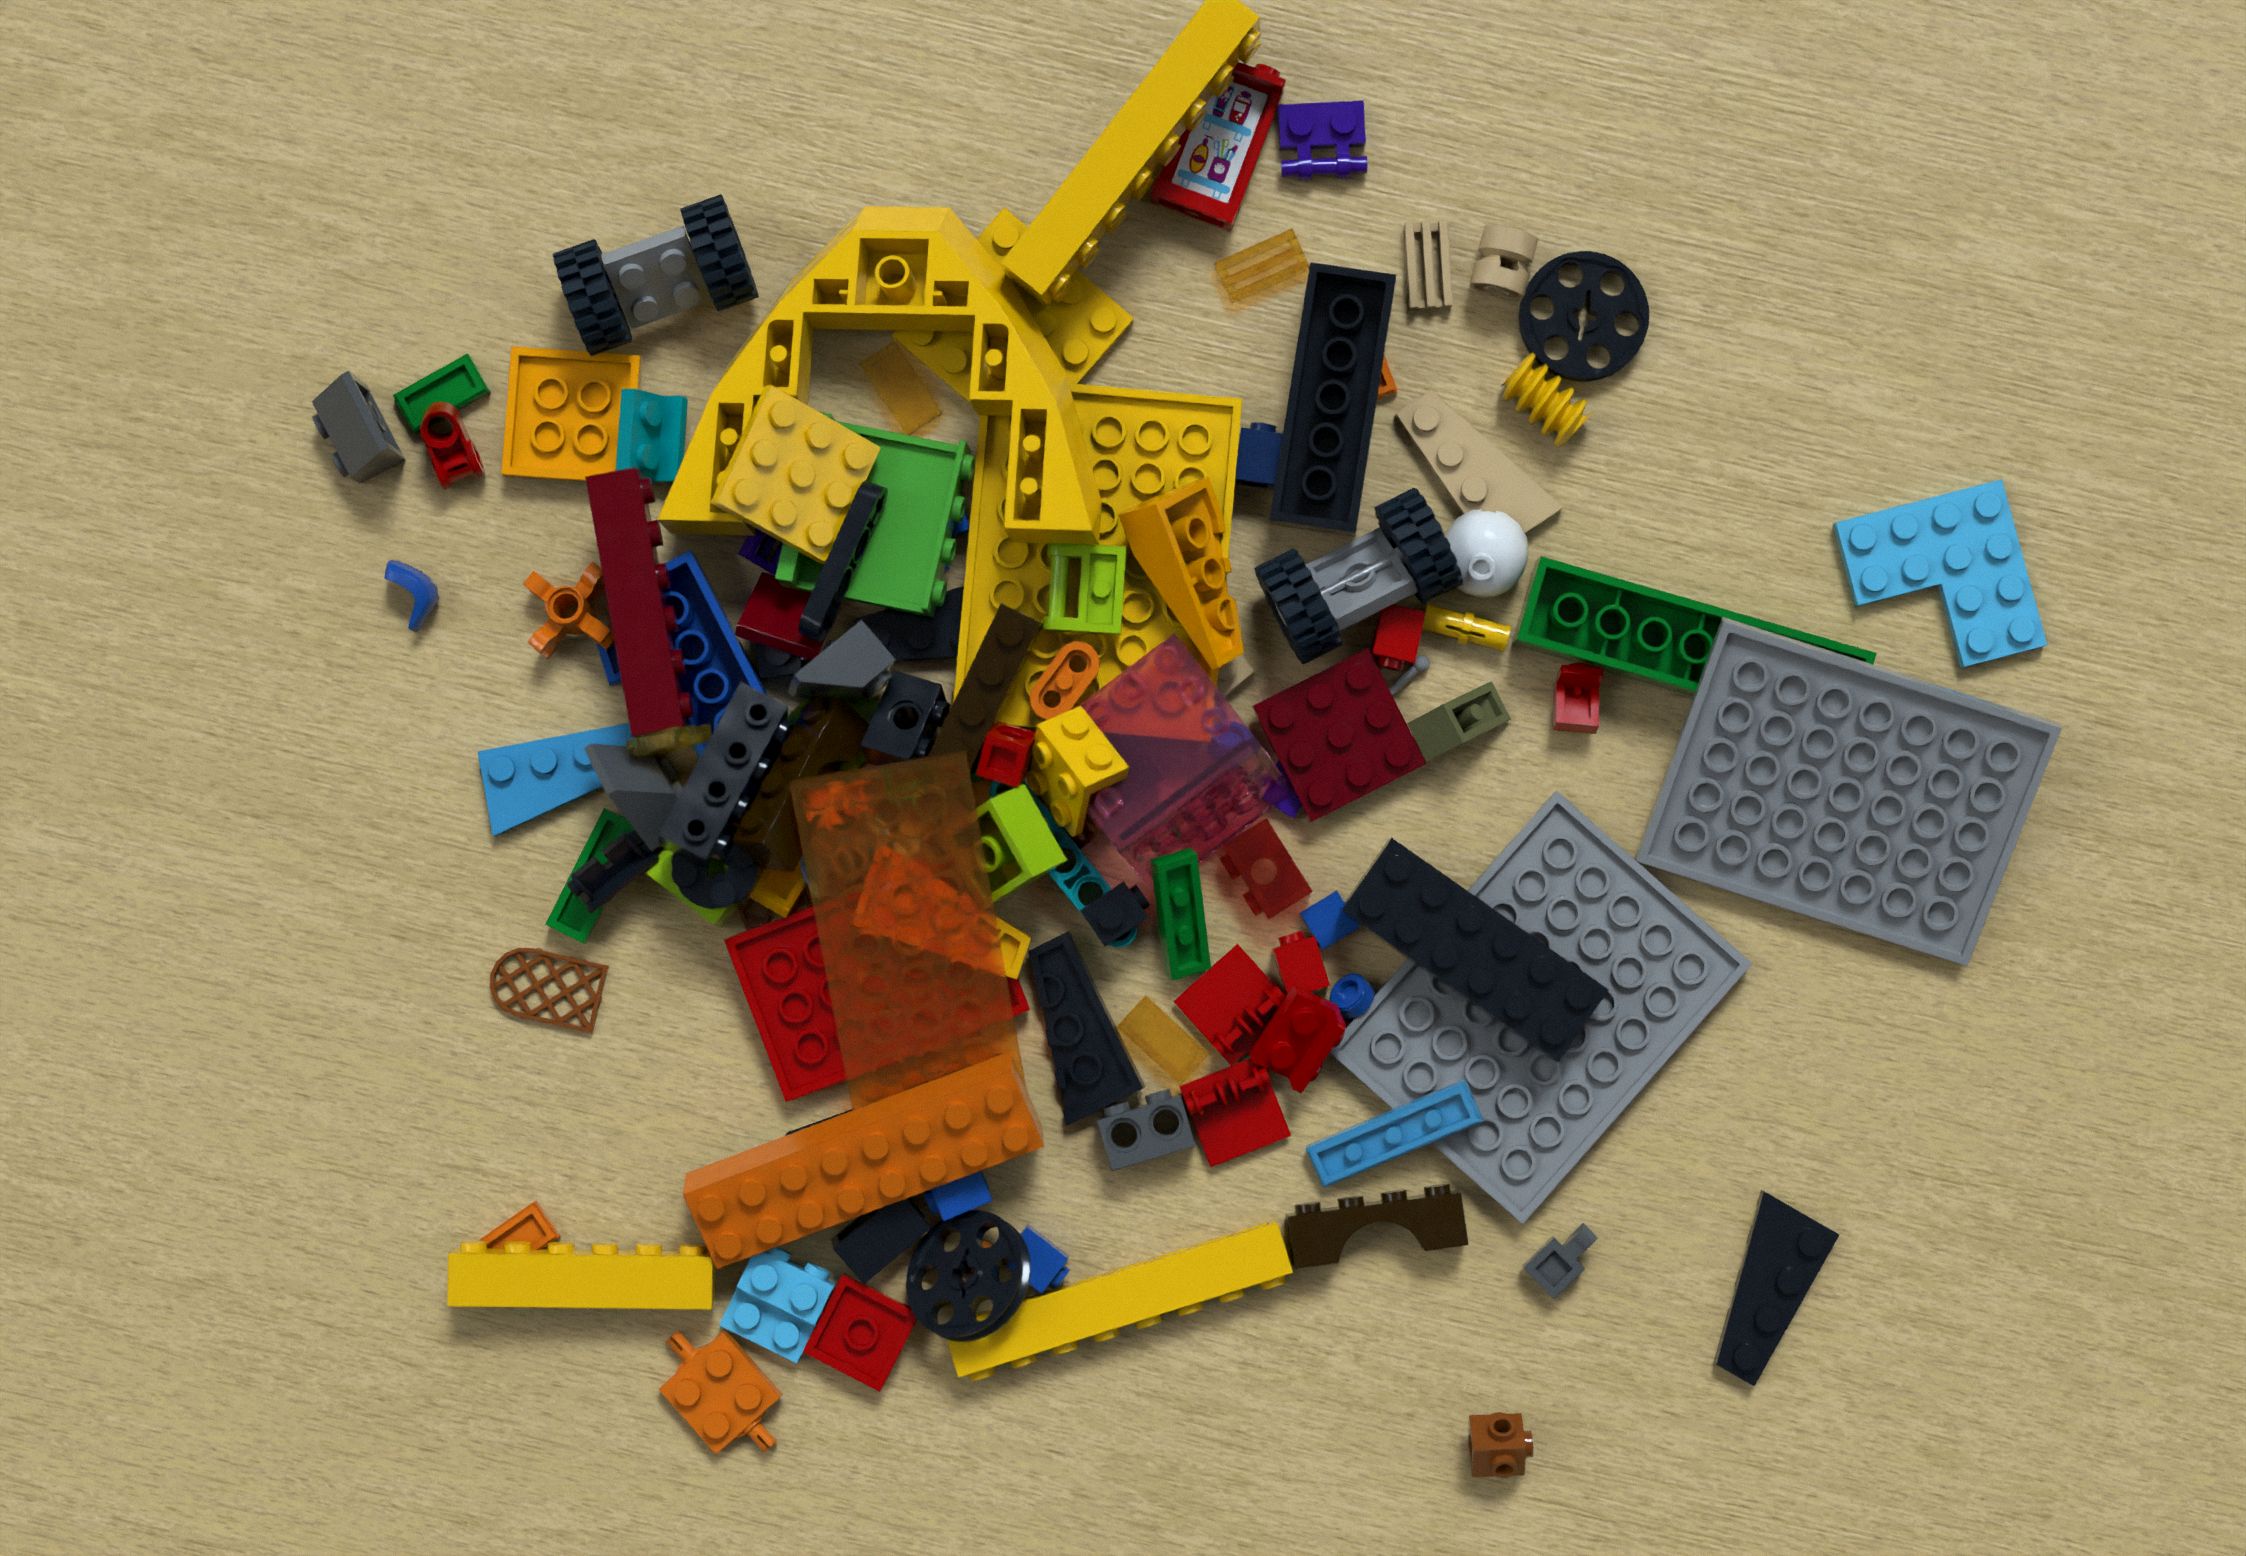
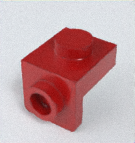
M1585 663L1561 665L1553 684V730L1596 734L1599 728V687L1604 678V669L1591 667Z

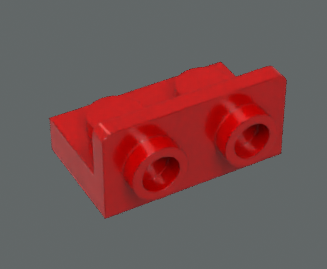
M1294 985L1249 1052L1251 1061L1289 1078L1292 1089L1302 1093L1308 1083L1313 1082L1318 1077L1323 1061L1331 1049L1336 1048L1344 1037L1346 1024L1338 1005Z

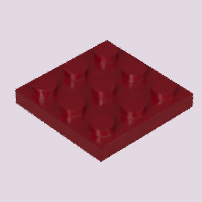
M1369 648L1252 706L1309 822H1313L1427 764Z

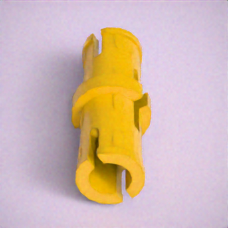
M1428 603L1422 630L1457 638V643L1466 645L1468 641L1505 652L1511 625L1474 617L1475 612L1466 610V613L1463 614Z

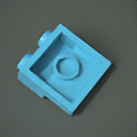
M778 1246L751 1256L719 1326L798 1363L836 1282L828 1279L831 1272L814 1263L807 1262L806 1266L803 1267L789 1260L792 1254Z

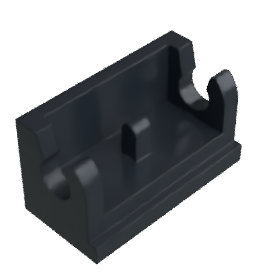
M906 1198L856 1217L831 1239L833 1250L865 1285L931 1229V1226L910 1198Z

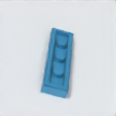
M1463 1079L1307 1145L1306 1150L1323 1187H1327L1483 1121V1116L1466 1079Z

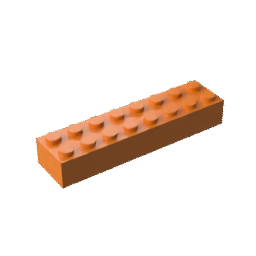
M1009 1051L688 1172L685 1176L683 1196L716 1268L719 1269L1044 1147L1043 1127L1013 1055Z

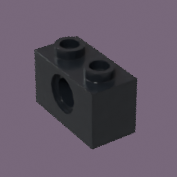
M893 670V676L887 683L861 743V747L868 764L916 778L921 764H927L925 761L934 745L932 738L937 727L942 728L949 713L950 704L946 700L942 684ZM907 721L917 722L911 729H900V726Z

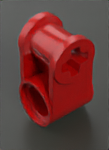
M436 402L428 406L423 413L420 431L442 488L444 490L449 489L453 482L474 474L478 477L486 475L479 452L473 440L470 439L456 407L446 402ZM439 416L445 417L450 420L453 428L445 434L436 433L429 426L430 420Z

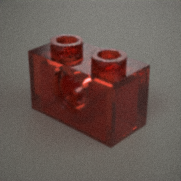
M1267 818L1222 845L1225 855L1219 859L1231 879L1234 880L1240 876L1247 887L1248 892L1242 896L1255 917L1263 913L1265 918L1269 920L1313 892ZM1266 859L1274 865L1275 877L1270 883L1260 884L1252 878L1251 867L1256 860Z

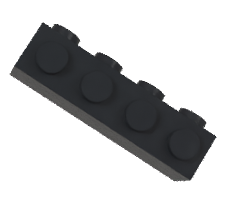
M740 682L658 835L660 846L706 869L713 858L718 861L722 858L731 839L730 836L726 835V832L733 819L738 822L742 820L751 802V798L746 796L754 781L759 784L763 781L772 760L766 758L774 743L781 746L790 730L792 722L787 720L788 705Z

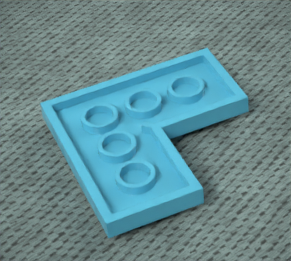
M2002 479L1832 524L1854 606L1857 607L1938 586L1960 668L2047 646Z

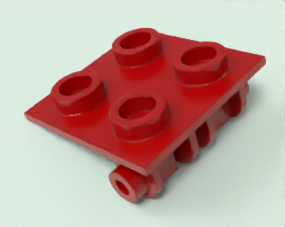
M1237 943L1173 1002L1232 1066L1255 1045L1286 996Z
M1251 1058L1179 1086L1210 1167L1291 1136L1266 1068L1253 1063Z

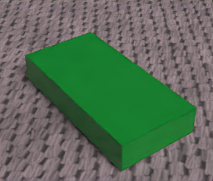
M467 353L399 391L393 397L412 431L417 435L421 432L423 413L431 404L446 402L456 407L459 411L488 395L491 391L473 359ZM439 416L431 419L429 426H433L445 419V417Z

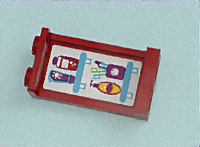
M1241 62L1237 63L1231 74L1234 79L1228 89L1220 98L1213 94L1204 108L1207 114L1193 132L1186 129L1180 136L1178 144L1181 147L1168 165L1163 166L1159 178L1157 177L1151 193V203L1231 232L1285 89L1286 80L1279 77L1280 72L1264 64H1256L1254 68Z

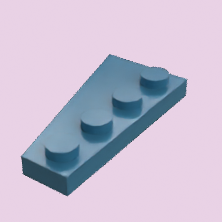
M626 723L478 751L493 836L497 837L516 826L532 821L566 803H571L603 787L584 750L588 745L603 744L647 747L656 756L653 736L639 739L632 737L630 725Z

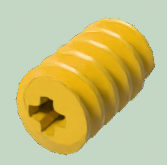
M1532 352L1501 385L1507 386L1502 399L1507 402L1518 396L1519 400L1515 411L1521 413L1531 408L1532 411L1528 423L1532 425L1543 419L1545 423L1542 427L1541 435L1546 436L1557 431L1558 434L1553 445L1558 448L1573 436L1593 412L1586 416L1583 415L1587 404L1585 399L1574 404L1570 403L1574 393L1572 387L1560 393L1557 391L1562 379L1559 375L1548 381L1544 379L1549 367L1548 365L1544 364L1533 370L1531 367L1536 355Z

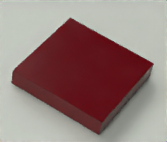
M762 572L736 625L735 636L813 660L823 651L842 609L843 601L827 636L822 642H818L800 635L798 632L800 618L811 593L782 587L774 575Z

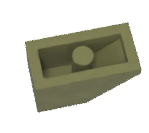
M1491 681L1440 705L1407 723L1426 762L1511 720Z

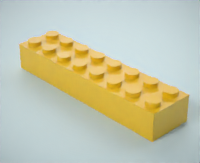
M1206 0L1001 261L1005 274L1012 281L1046 307L1052 300L1059 303L1066 296L1074 284L1070 280L1072 274L1079 265L1084 269L1090 265L1100 251V247L1097 245L1106 231L1112 235L1127 216V213L1124 212L1126 205L1133 197L1140 200L1151 187L1154 181L1151 176L1159 163L1164 166L1168 165L1181 147L1178 144L1180 136L1186 129L1193 132L1207 114L1204 108L1213 94L1220 98L1228 89L1234 79L1231 74L1237 63L1241 60L1246 64L1261 45L1258 41L1261 36L1259 32L1260 16L1239 0Z

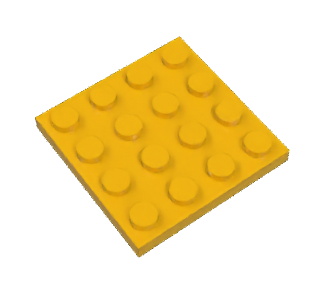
M1004 207L978 236L977 241L1004 272L1001 261L1028 227ZM1077 269L1070 279L1074 284L1066 296L1059 303L1052 300L1047 307L1012 281L1065 371L1069 383L1080 384L1134 322V318ZM896 330L892 338L973 407L969 400L974 332Z

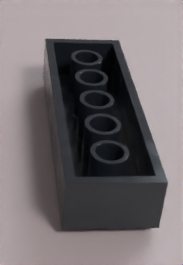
M1310 262L1269 518L1270 525L1349 537L1356 536L1395 291V274Z
M1393 838L1388 839L1339 909L1348 918L1553 1061L1559 1062L1609 991L1608 988Z

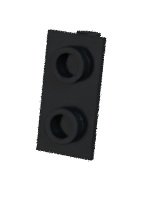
M634 829L629 833L623 831L619 837L601 850L609 860L604 865L594 856L576 872L570 874L572 879L566 883L575 896L581 898L591 914L603 904L609 902L620 890L636 877L645 873L652 864L659 860L655 851L649 849Z

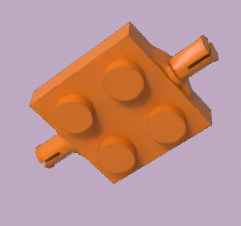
M726 1329L709 1344L700 1346L697 1349L691 1345L680 1330L665 1342L683 1362L680 1363L675 1375L658 1390L715 1454L719 1453L733 1439L744 1436L746 1433L763 1453L777 1441L760 1421L766 1410L783 1393Z

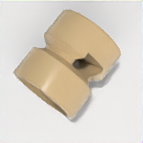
M1486 225L1483 229L1478 249L1483 255V259L1475 262L1470 287L1478 292L1498 298L1523 299L1529 278V273L1524 268L1533 262L1538 238L1520 229L1502 225ZM1500 265H1507V268L1500 267Z

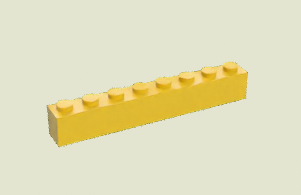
M1275 1219L1067 1284L1055 1290L1051 1289L1042 1294L1039 1293L1026 1297L1012 1318L991 1335L970 1342L947 1340L958 1378L968 1375L970 1381H976L995 1374L994 1366L1010 1362L1012 1368L1021 1367L1037 1361L1035 1354L1052 1349L1053 1355H1059L1078 1348L1077 1340L1094 1336L1095 1342H1100L1120 1335L1118 1328L1135 1323L1136 1328L1141 1329L1160 1323L1162 1321L1160 1314L1177 1310L1178 1316H1183L1203 1309L1202 1301L1218 1297L1220 1303L1243 1297L1245 1295L1243 1288L1260 1283L1261 1289L1265 1290L1286 1283L1285 1275L1293 1273L1278 1222ZM992 1308L976 1313L977 1320H985L991 1314Z

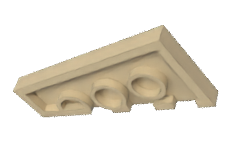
M1432 389L1395 414L1396 419L1462 515L1482 509L1481 512L1490 511L1496 513V511H1500L1518 522L1524 534H1526L1564 508Z

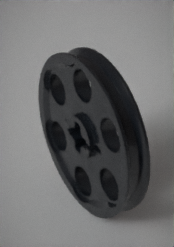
M1576 251L1563 254L1542 266L1527 285L1524 298L1521 299L1519 307V329L1528 352H1533L1536 355L1534 360L1540 366L1548 365V372L1570 381H1596L1621 370L1639 351L1649 326L1648 300L1639 279L1619 260L1593 251ZM1564 265H1573L1581 272V283L1576 287L1569 288L1560 283L1558 271ZM1608 273L1620 276L1624 284L1623 291L1615 296L1605 294L1600 286L1602 276ZM1589 293L1588 313L1591 316H1595V321L1591 320L1587 323L1586 327L1582 330L1581 340H1578L1581 326H1579V318L1573 317L1572 312H1579L1586 301V294ZM1545 297L1552 302L1554 312L1550 318L1538 319L1532 315L1530 303L1534 298ZM1622 313L1632 315L1638 323L1636 333L1631 336L1620 335L1614 327L1615 318ZM1551 337L1563 339L1567 344V355L1560 360L1549 358L1544 351V343L1547 339ZM1594 345L1603 346L1609 353V364L1603 368L1592 367L1586 360L1587 349Z
M969 1210L946 1221L941 1220L917 1245L907 1271V1298L915 1317L923 1326L938 1336L956 1342L979 1340L999 1330L1016 1313L1028 1289L1031 1261L1026 1242L1011 1224L999 1216L983 1210ZM998 1227L999 1237L991 1247L984 1248L982 1245L984 1234L987 1230ZM955 1231H959L961 1238L958 1246L954 1250L946 1252L944 1243L947 1236ZM1007 1262H1014L1015 1272L1011 1279L1006 1282H1000L998 1274L1001 1267ZM937 1269V1282L930 1289L924 1290L922 1288L923 1277L928 1271ZM970 1269H973L974 1275L968 1276L966 1283L963 1282V1276L969 1275ZM991 1300L993 1304L991 1314L985 1320L978 1321L976 1318L978 1306L983 1301ZM952 1303L954 1306L952 1318L945 1324H939L938 1313L944 1305Z

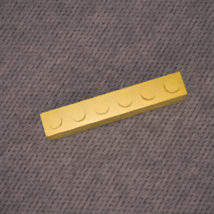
M462 1241L460 1242V1248H454L448 1253L447 1306L712 1310L715 1305L716 1266L709 1251H706L705 1244H680L679 1251H662V1244L639 1243L636 1244V1250H618V1243L600 1242L593 1243L592 1250H574L575 1243L551 1242L548 1243V1249L531 1250V1243L525 1241L505 1242L504 1249L487 1248V1242Z

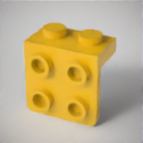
M1082 706L1037 724L1035 741L1032 746V762L1030 771L1027 774V782L1032 792L1042 797L1050 808L1055 822L1061 827L1064 826L1073 837L1083 831L1090 794L1126 779L1129 771V766Z

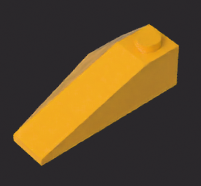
M1209 478L1199 479L1153 497L1120 513L1119 518L1133 555L1212 669L1219 668L1243 654L1244 649L1237 603L1228 594L1225 575L1232 572L1230 558H1223L1219 535L1226 532L1224 518Z

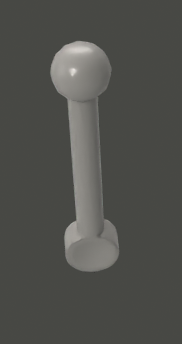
M1417 656L1413 666L1389 687L1392 696L1418 672H1425L1429 668L1430 663L1426 656Z

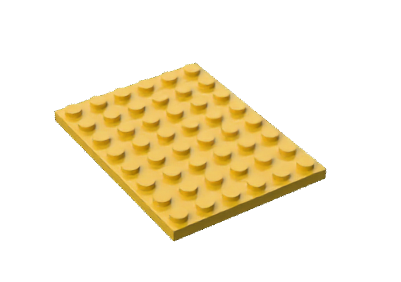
M1069 383L1102 501L1099 544L1091 545L1126 547L1121 636L1048 632L1041 629L1024 666L1016 677L1000 709L995 723L1000 721L1017 727L1036 729L1037 724L1044 722L1045 720L1039 718L1031 707V690L1062 647L1071 642L1081 641L1091 645L1096 650L1099 656L1100 668L1096 678L1074 708L1082 706L1104 735L1212 744L1219 668L1212 669L1133 555L1119 514L1143 501L1208 477L1224 518L1226 532L1219 535L1223 558H1228L1242 398ZM980 415L953 703L1000 604H1004L1043 623V617L1048 616L1051 558L1047 557L1048 543L1012 542L1004 529L1012 416ZM1069 559L1065 617L1078 618L1082 559ZM1075 657L1070 661L1069 667L1072 671L1079 673L1085 670L1087 663L1083 658ZM1049 692L1044 697V704L1050 708L1058 706L1061 701L1060 696L1056 692Z

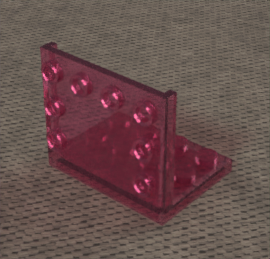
M1175 633L1079 705L1083 707L1129 766L1126 779L1090 794L1087 810L1116 850L1153 893L1154 885L1150 859L1190 847L1197 853L1199 864L1294 792L1261 744Z

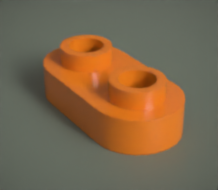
M1081 641L1066 644L1035 683L1030 693V704L1034 713L1039 718L1046 721L1073 709L1096 678L1100 668V661L1096 650L1091 645ZM1075 657L1083 658L1087 663L1085 670L1079 673L1072 671L1069 667L1070 661ZM1049 692H1056L1061 698L1059 705L1054 708L1047 707L1044 704V697Z

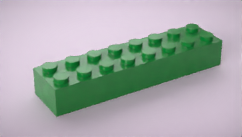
M1542 556L1534 563L1512 644L1575 663H1585L1591 667L1602 668L1606 672L1693 697L1722 617L1873 665L1877 654L1862 648Z

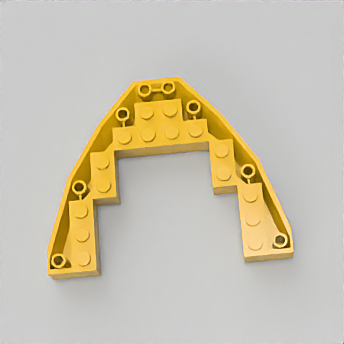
M865 206L791 279L724 370L709 397L657 519L670 534L755 536V527L710 502L765 386L773 385L808 405L814 329L974 332L969 400L977 415L1012 416L1004 529L1012 542L1099 544L1102 501L1067 375L1013 282L950 207Z

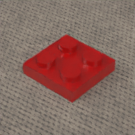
M843 1273L803 1353L880 1392L917 1318L910 1306Z

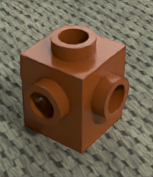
M1497 1412L1486 1415H1469L1468 1450L1472 1478H1508L1525 1475L1526 1457H1533V1437L1531 1430L1524 1431L1522 1413L1506 1414Z

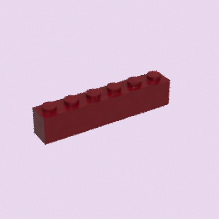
M638 467L585 476L631 736L639 739L688 730L687 719L694 718L693 704L690 693H682L680 676L686 675V666L682 649L675 650L672 633L678 632V621L674 606L667 607L664 590L671 589L667 564H659L656 547L663 546V538L659 521H652L649 504L655 503V493L651 477L644 478L643 472Z

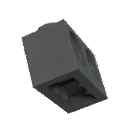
M1170 1089L1146 1095L1147 1104L1130 1109L1129 1103L1126 1101L1103 1108L1105 1116L1098 1118L1097 1122L1112 1171L1196 1146L1180 1094L1172 1096ZM1165 1109L1173 1111L1179 1120L1175 1131L1169 1134L1159 1133L1153 1126L1154 1116L1159 1111ZM1120 1122L1132 1124L1137 1131L1136 1140L1129 1146H1119L1112 1139V1129Z

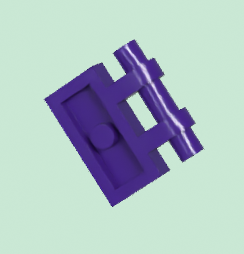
M1364 100L1278 105L1280 151L1297 150V160L1281 161L1282 178L1298 177L1299 181L1312 180V176L1337 175V179H1349L1351 174L1367 173V156L1350 157L1349 147H1365L1366 144ZM1335 148L1336 158L1311 159V149Z

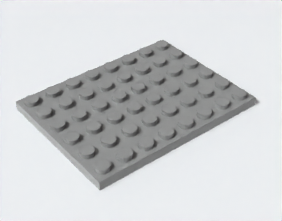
M1722 617L1636 853V861L1968 966L2062 727L2059 723Z
M1555 791L1467 891L1609 989L1559 1062L1551 1060L1408 959L1401 964L1377 991L1370 1007L1346 1026L1341 1043L1329 1052L1392 1109L1466 1079L1483 1116V1121L1431 1144L1521 1224H1524L1752 965L1747 958L1558 791Z

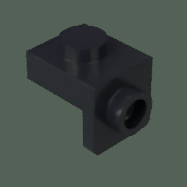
M1123 881L1080 911L1105 947L1146 920L1148 916L1144 910L1150 904L1136 884L1128 888Z

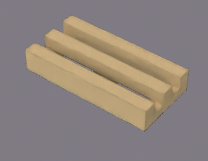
M1440 220L1435 223L1430 221H1423L1418 224H1413V222L1404 223L1409 310L1452 308L1448 220ZM1421 233L1426 300H1418L1414 234ZM1431 233H1438L1442 299H1435Z

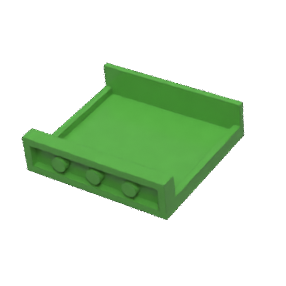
M822 413L835 421L831 414ZM836 421L881 447L866 480L888 490L883 512L845 594L844 600L933 618L936 606L942 607L945 600L947 582L942 581L945 564L951 565L954 560L957 542L956 539L951 538L955 522L961 523L964 517L966 498L961 497L964 482L972 480L976 457L971 455V449L964 440H959V445ZM783 543L775 579L782 587L812 593L824 564L814 561Z

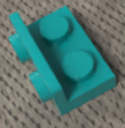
M622 389L616 471L638 467L643 472L644 478L651 477L652 483L674 482L684 458L687 397L681 395L661 396L638 389Z

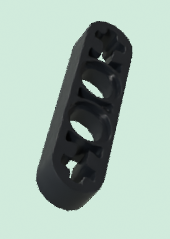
M865 480L857 490L800 618L798 627L800 635L818 642H822L827 636L883 512L887 500V488Z

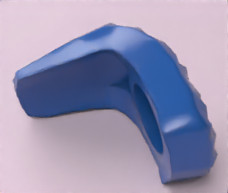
M390 560L386 565L384 579L399 584L409 590L414 596V608L408 628L413 632H417L422 628L439 600L438 587L421 570L415 569L399 560Z

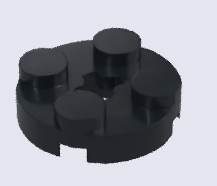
M731 824L726 832V835L730 836L731 839L724 853L723 863L728 866L725 874L717 872L714 878L707 874L709 867L706 869L673 852L672 879L677 884L681 893L692 903L707 909H723L742 902L754 891L760 878L761 866L732 841L739 827Z

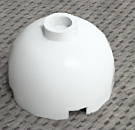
M1482 509L1472 510L1458 517L1449 527L1445 536L1451 545V551L1454 553L1458 562L1457 565L1462 573L1463 583L1457 588L1464 594L1478 598L1496 597L1510 590L1523 575L1528 560L1527 537L1519 523L1506 513L1496 511V513L1490 511L1481 512Z

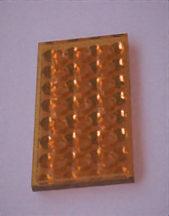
M960 751L791 780L792 799L852 1110L1009 1051L1013 1055L1026 1086L967 752Z

